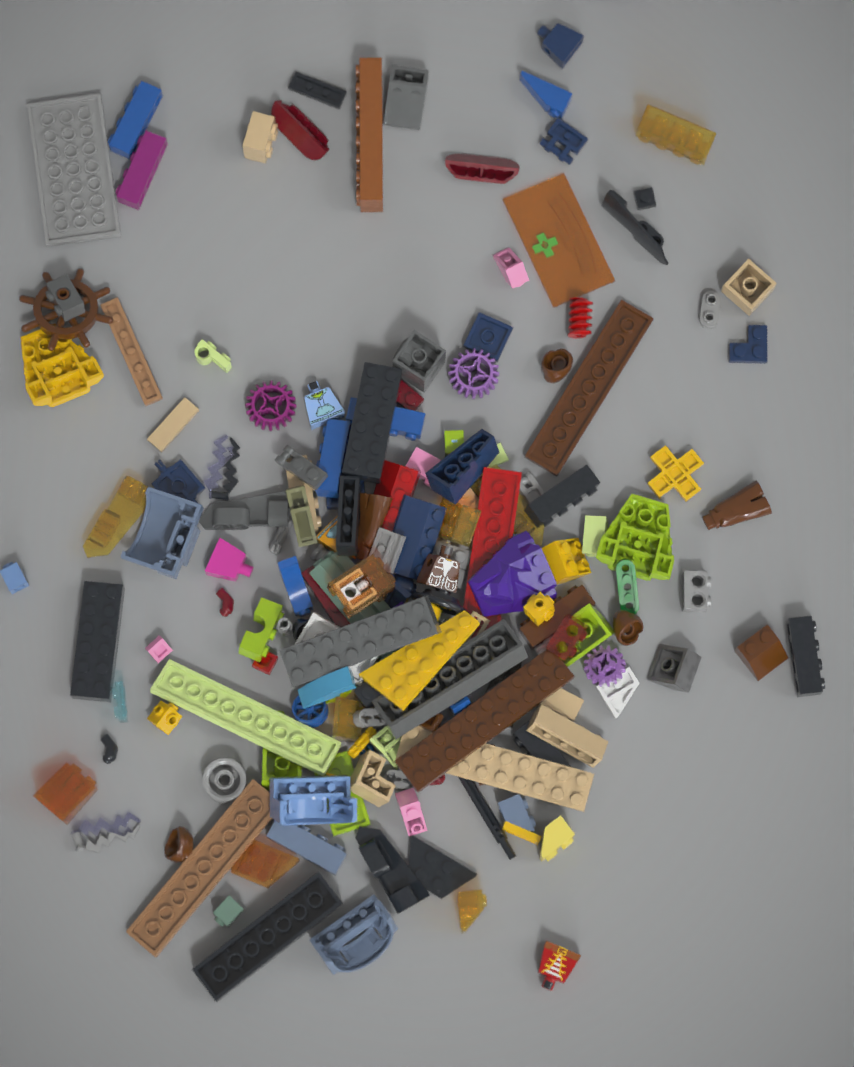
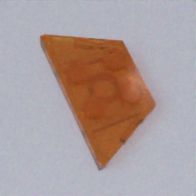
M254 840L231 867V873L268 889L298 864L300 859Z

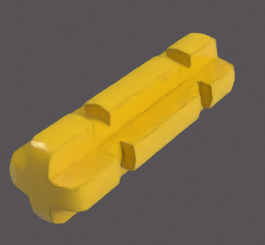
M368 727L347 751L348 755L356 758L370 742V739L377 734V731L373 727Z

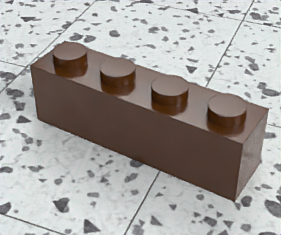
M575 585L567 591L568 595L563 598L559 596L553 600L555 612H553L554 615L550 620L544 621L537 626L528 618L520 624L519 633L532 650L551 635L565 628L572 616L590 603L593 607L595 606V601L583 585L579 587Z

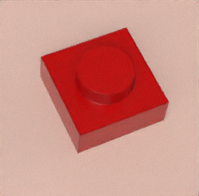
M268 652L266 657H262L261 662L254 660L252 668L270 675L278 661V656Z

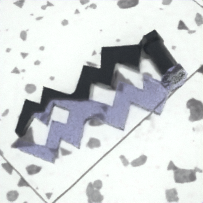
M227 435L214 442L218 450L212 453L219 462L207 468L213 476L203 481L209 490V499L229 501L231 491L239 482V480L233 477L237 471L232 466L231 461L240 457L236 452L240 447L230 438L232 447H228L227 450L231 455L225 457L223 454L227 450L221 443L228 439ZM225 466L229 471L223 475L230 481V483L223 485L226 492L213 491V489L219 487L215 482L223 479L217 470Z

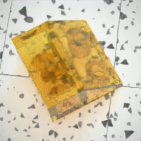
M443 497L439 506L445 507L447 510L438 537L469 547L481 510L459 502L455 505Z

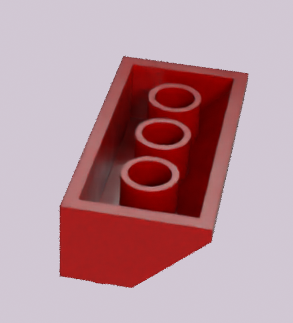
M385 460L381 483L376 484L373 494L390 497L393 500L381 528L393 531L403 496L413 497L421 474L420 471Z

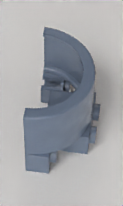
M148 487L145 492L146 507L140 529L127 551H122L121 558L156 570L161 575L177 579L181 566L187 567L199 537L200 530L197 525L204 508L201 504Z

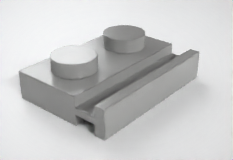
M379 527L366 564L389 573H394L406 537Z

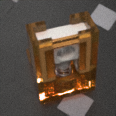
M374 554L333 579L327 585V589L332 596L337 595L345 608L342 610L348 619L374 602L384 600L387 594L393 591L396 586V581L392 574H387L383 568V561L379 557L376 558ZM360 579L363 580L360 583H357V585H354V583H356ZM367 587L369 588L368 590H366V591L363 592L362 594L360 593V591L362 592V590H364L365 588H367ZM352 590L355 596L352 598L347 597L345 591Z

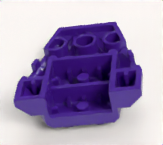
M527 531L509 538L500 551L495 552L492 555L493 558L468 580L483 616L524 611L523 607L527 604L528 599L539 592L544 596H550L552 600L557 598V592L554 588L557 586V583L542 548L535 544Z

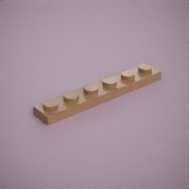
M118 297L101 304L104 315L113 318V322L109 326L145 407L162 400L161 393Z

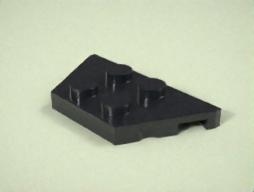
M411 836L409 867L428 892L443 899L477 876L475 872L416 837Z

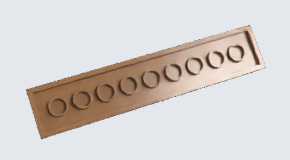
M254 779L251 780L192 851V854L182 863L126 931L127 934L154 957H158L272 819L270 817V793Z

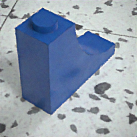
M296 556L277 562L280 576L295 616L300 615V617L311 614V610H314Z

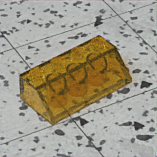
M647 104L637 129L636 137L644 143L650 142L655 144L661 150H669L677 157H685L694 164L704 165L717 133Z

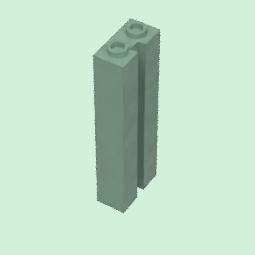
M332 550L324 557L325 560L320 558L313 564L315 568L309 574L350 624L391 609L376 591V597L350 612L333 588L334 584L358 569L348 556H338L337 552ZM363 575V577H362L361 579H358L357 581H355V582H353V583H354V585H357V583H360V582L363 581L364 579H365L366 581H368V580H367V579L365 578V576ZM369 583L367 588L362 590V592L360 591L361 595L370 590V588H372L373 586ZM352 590L345 591L347 597L352 598L355 596ZM401 648L379 655L378 658L383 660Z

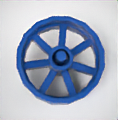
M298 695L293 701L292 713L297 721L315 728L325 722L329 714V708L326 701H324L322 705H313L303 709ZM298 710H303L302 713L297 715ZM306 715H308V716H307V720H303V719H302L303 717H305Z

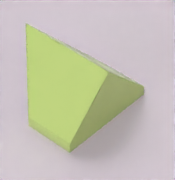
M386 726L370 739V743L397 770L398 766L395 764L401 737L395 739Z

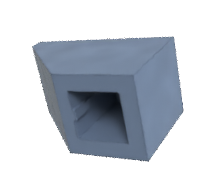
M520 794L498 802L497 805L504 822L507 821L530 832L535 831L536 823L533 816H529L526 809L529 806L525 797L521 798Z

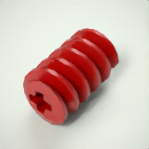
M573 297L569 299L572 303L569 304L571 309L569 316L571 318L568 319V322L571 325L568 326L570 331L568 337L583 339L586 335L592 334L591 331L586 329L592 327V324L587 323L588 320H592V316L587 315V313L593 312L592 309L588 308V306L593 305V302L585 298Z

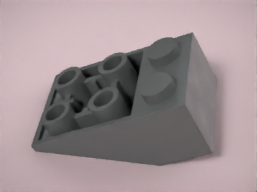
M392 65L383 125L420 130L429 70Z

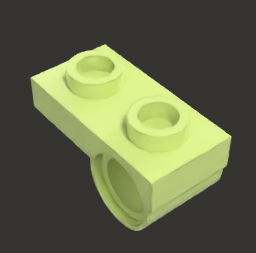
M202 339L194 351L197 362L201 365H208L213 361L228 373L232 368L231 359L224 353H218L216 351L217 348L210 341L206 343ZM202 351L209 353L205 358L199 357V354Z

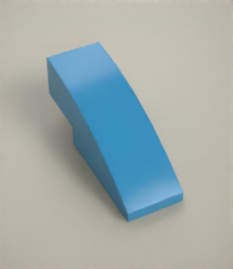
M347 666L306 684L298 689V693L304 709L339 697L340 693L357 687L352 670Z

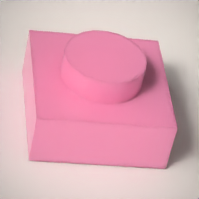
M160 635L145 648L157 663L161 662L173 651Z

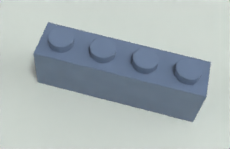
M274 821L266 836L268 839L336 876L347 856V853L344 852L345 848L336 843L332 846L327 843L328 839L320 834L314 836L310 833L311 829L304 825L299 827L296 825L280 826Z

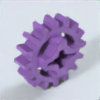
M600 646L599 651L592 649L594 654H587L588 660H584V672L587 673V679L592 680V684L599 682V686L602 687L603 683H606L607 687H610V682L617 684L616 679L623 678L622 673L626 672L624 667L626 663L625 659H623V654H618L617 648L611 651L610 646H607L606 649Z

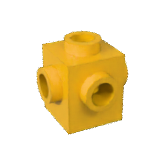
M539 592L528 599L527 604L523 607L524 613L539 626L542 622L550 620L554 615V601L550 596H544Z
M160 701L153 708L147 720L169 735L183 716L177 712L179 708L171 702L166 704Z

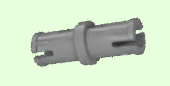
M284 617L278 621L277 629L282 636L286 637L292 633L293 625L288 618Z

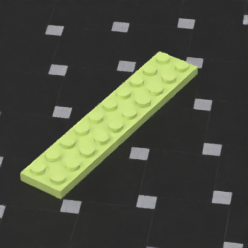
M170 659L150 689V693L321 776L325 775L342 742Z

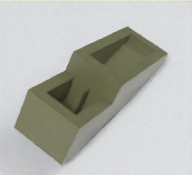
M300 485L285 489L298 546L303 547L318 543L305 486Z

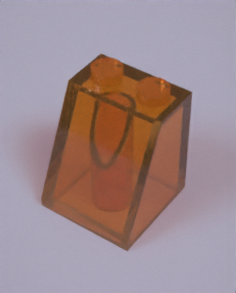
M67 762L33 795L66 825L72 821L98 790L95 787L96 782L91 777H83L80 774L82 770L74 763L69 765Z

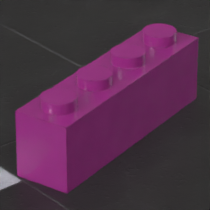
M145 131L144 135L139 137L137 143L139 147L136 152L132 153L130 158L131 165L129 169H125L123 183L118 185L115 193L119 203L137 210L142 205L168 146L165 137L149 131Z

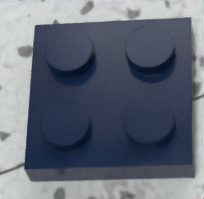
M479 312L463 347L471 351L475 348L478 354L480 350H483V356L489 353V359L494 358L498 362L513 331V327Z

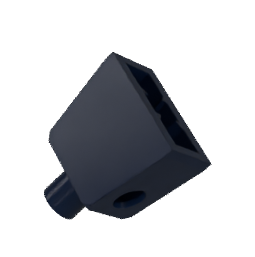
M559 23L552 30L543 25L537 33L544 39L541 49L561 69L565 67L584 40V35Z

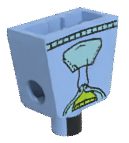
M318 381L307 385L310 394L306 395L304 400L311 430L326 425L328 419L339 420L345 417L342 406L329 387L321 389Z

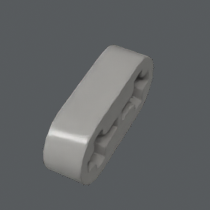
M375 708L358 710L353 715L354 724L360 728L378 727L385 724Z
M389 770L384 775V779L389 782L390 780L387 777H391L392 774H395V778L401 779V782L394 781V785H396L394 789L407 790L414 788L409 787V783L403 782V779H408L402 771Z

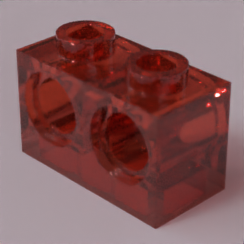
M567 614L547 644L546 649L564 661L569 657L572 659L578 650L576 648L578 642H583L588 635L586 631L588 626L572 615ZM571 625H575L578 628L577 635L570 633L569 628ZM561 641L567 643V651H562L559 648Z

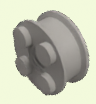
M220 758L211 762L203 774V786L207 794L213 800L220 803L235 801L247 785L244 769L238 762L229 758ZM222 776L230 777L228 785L220 784L219 781Z

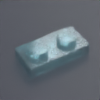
M123 681L115 682V687L112 688L113 699H117L114 714L120 723L128 722L125 684Z

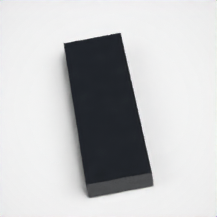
M296 71L288 87V90L339 110L347 94L345 90Z

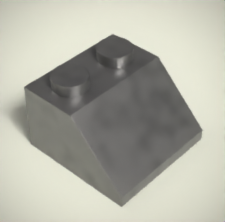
M659 644L647 680L676 691L689 693L702 657L688 648Z

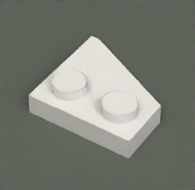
M630 667L626 668L625 673H622V679H616L617 684L610 682V687H607L606 683H603L602 687L596 686L615 719L618 718L639 685Z

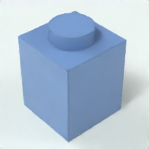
M10 562L0 570L11 594L29 586L17 562L14 564Z

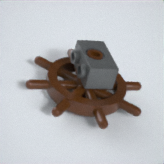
M81 268L77 270L74 280L69 279L67 274L53 280L48 272H44L42 277L46 282V286L38 292L36 297L26 295L19 297L20 302L33 305L35 320L22 325L21 330L27 332L39 326L45 334L51 336L48 344L49 351L55 349L58 339L68 340L77 337L82 345L87 348L90 346V342L85 333L94 326L96 321L107 324L113 322L112 317L98 314L97 299L109 294L110 288L104 287L93 292L89 286L81 282L84 275V270ZM90 303V310L86 311L84 305ZM42 307L55 310L44 316L42 315ZM79 316L85 319L81 323H78L75 317ZM58 318L56 326H53L50 323H48L49 321ZM69 321L72 327L63 328L65 322Z

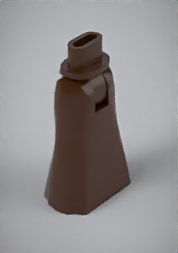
M755 480L734 495L718 503L712 510H709V514L702 516V519L707 529L710 530L715 527L717 529L719 527H728L770 515L772 511L766 497H763L764 493L759 482Z
M360 493V521L357 548L359 552L357 559L368 560L378 529L382 527L393 498Z

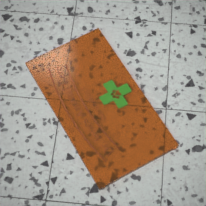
M564 173L503 199L505 207L553 308L570 301V298L580 297L615 282L614 276Z

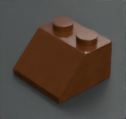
M768 624L734 650L757 681L761 680L789 658L779 638Z

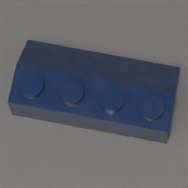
M407 495L403 496L392 532L405 536L406 539L394 573L417 580L427 555L433 553L447 508Z

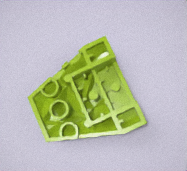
M631 494L605 534L601 537L595 558L601 563L607 564V567L613 571H616V564L619 560L628 558L635 565L636 578L650 581L652 578L669 580L673 569L674 555H672L671 548L673 543L672 538H670L671 524L668 504ZM628 565L622 566V570L624 571L629 569Z

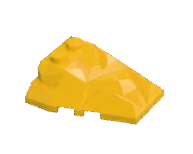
M41 329L21 337L25 387L33 405L44 406L47 404L49 407H55L87 394L90 391V386L97 384L104 377L97 360L85 353L84 348L76 345L72 339H58L55 349L49 351L48 344L51 336L45 334Z

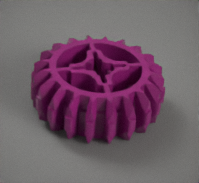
M270 380V385L266 386V382L263 381V387L256 384L257 391L251 389L250 394L252 396L246 397L247 401H249V403L245 404V407L248 408L246 414L251 415L249 420L250 422L255 421L254 425L256 427L262 424V430H265L266 426H268L269 431H272V427L276 426V430L279 431L280 424L283 427L287 426L285 420L292 422L290 416H295L296 414L292 410L297 408V404L293 403L296 401V398L291 396L293 394L292 390L286 391L287 385L281 387V382L278 381L276 386H274L273 380ZM267 393H277L279 395L270 397ZM261 397L264 404L260 407L259 411H256V403ZM285 400L287 406L284 413L281 415L278 408L280 405H282V402ZM267 401L271 405H274L275 411L271 407H268ZM273 415L275 419H266L261 416Z

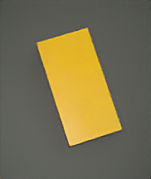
M505 821L502 828L503 831L536 845L539 844L542 837Z

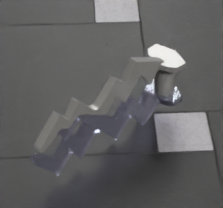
M128 812L124 820L118 815L113 825L108 824L100 817L94 827L85 819L79 829L71 832L76 846L75 850L78 852L89 850L100 853L102 844L109 847L115 836L124 842L127 841L128 836L134 839L140 825L133 831L127 827L124 834L118 829L120 825L126 828L129 819L138 823L141 820ZM101 828L110 832L107 839L100 835L96 845L88 840L86 846H83L81 832L86 836L89 831L98 836Z

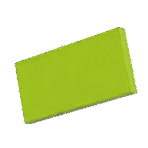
M348 750L336 754L324 776L330 773L337 776L347 775L351 779L354 767L351 757L347 753ZM351 791L350 796L357 799V821L354 823L330 824L333 837L357 830L360 826L367 827L371 825L363 798ZM327 798V813H328V812H329V799Z

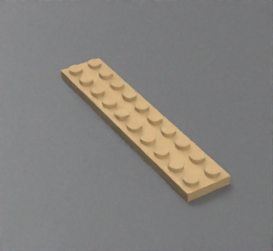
M417 726L401 737L396 759L432 734V732ZM484 744L446 772V774L582 812L585 811L595 775L594 773L490 744Z

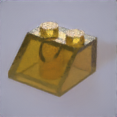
M336 697L332 735L334 739L342 742H356L357 738L361 736L362 728L357 727L353 721L354 713L363 709V707H360V701Z
M482 889L460 891L457 894L461 934H465L482 914L484 907L487 906L486 894H482Z

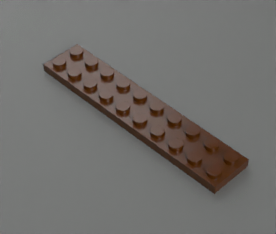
M620 301L524 458L556 477L559 475L654 318L627 302Z
M550 646L397 758L395 764L419 793L573 680V673Z

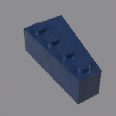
M480 429L425 474L431 490L456 505L483 473L484 467H488L499 454L494 436Z

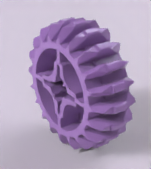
M473 348L472 353H469V350L466 349L465 356L461 352L458 353L459 359L453 358L455 364H450L449 368L451 371L448 372V376H451L449 382L455 383L452 386L453 390L459 388L458 394L461 395L465 392V398L472 394L473 400L476 394H478L479 398H483L482 392L489 395V389L494 390V384H498V379L495 377H499L500 374L496 371L499 366L494 364L495 359H489V353L483 356V350H480L479 354L476 353L475 348ZM475 361L474 364L471 366L464 365V367H462V365L466 362ZM481 363L487 367L490 375L485 374L480 369ZM477 367V375H475V377H473L471 381V373L472 371H475V368ZM458 372L468 379L467 385L460 380ZM486 381L481 386L473 387L476 382Z

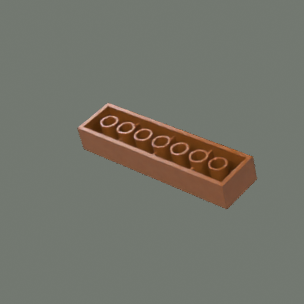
M359 58V64H356L357 170H360L356 171L357 188H360L356 189V200L361 212H383L382 58Z

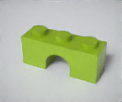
M261 597L254 612L253 621L260 623L264 629L259 633H252L246 630L239 646L240 655L261 662L262 657L267 656L270 646H268L269 641L274 640L277 633L275 629L277 623L285 615V613H282L283 605Z

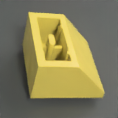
M559 816L543 830L539 857L541 862L545 859L547 862L557 855L559 848L564 850L574 841L573 837L575 834L562 816Z

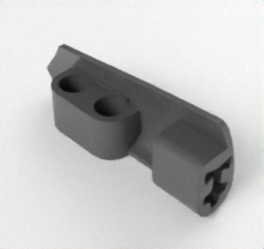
M286 491L210 504L201 515L199 523L205 530L288 527L290 507Z

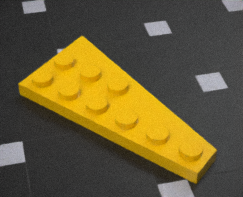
M464 610L439 625L441 633L404 646L358 675L404 711L476 630L480 623Z

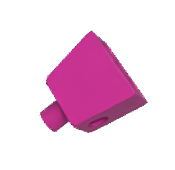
M219 538L205 573L208 576L236 582L239 574L250 578L254 567L245 564L247 556L244 552Z

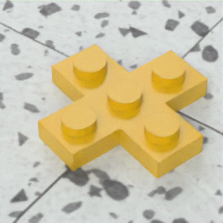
M665 445L650 457L661 473L650 480L647 485L659 499L673 488H675L685 502L701 491V488L690 475L703 466L704 462L693 449L677 460Z

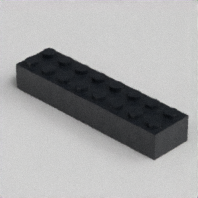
M317 872L199 963L192 971L215 1002H218L339 909L343 903L322 875Z

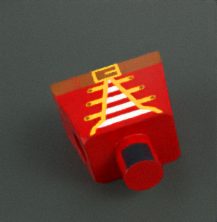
M546 940L538 970L539 974L545 976L541 987L552 991L556 981L564 984L581 955Z

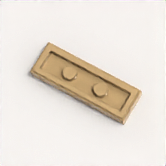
M184 397L147 438V441L162 453L199 412V409Z

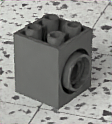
M414 330L409 338H406L397 349L393 357V367L402 369V379L425 393L445 364L446 350Z

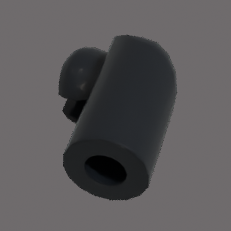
M106 734L100 739L106 747L105 755H103L102 759L106 764H110L117 757L118 747L111 737Z

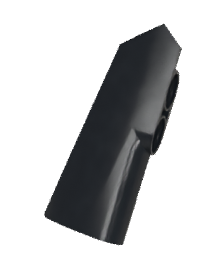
M609 190L602 202V207L633 235V238L661 264L668 265L669 263L662 249L664 243L662 235L647 222L637 221L626 208L627 201L616 191Z
M359 827L355 837L359 844V850L372 874L382 885L397 914L430 896L429 892L380 829Z

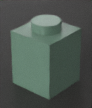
M228 896L213 912L216 916L214 920L221 927L224 925L229 927L244 909L232 897Z

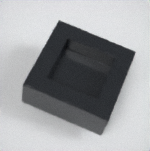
M652 187L634 191L637 210L656 207Z

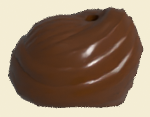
M557 349L556 351L550 350L544 355L541 361V369L546 382L557 383L570 372L573 364V357L566 349Z
M618 610L614 613L612 623L616 639L624 646L634 644L639 634L643 632L641 618L626 610Z
M178 826L169 835L164 855L168 860L182 863L192 854L193 837L188 829Z

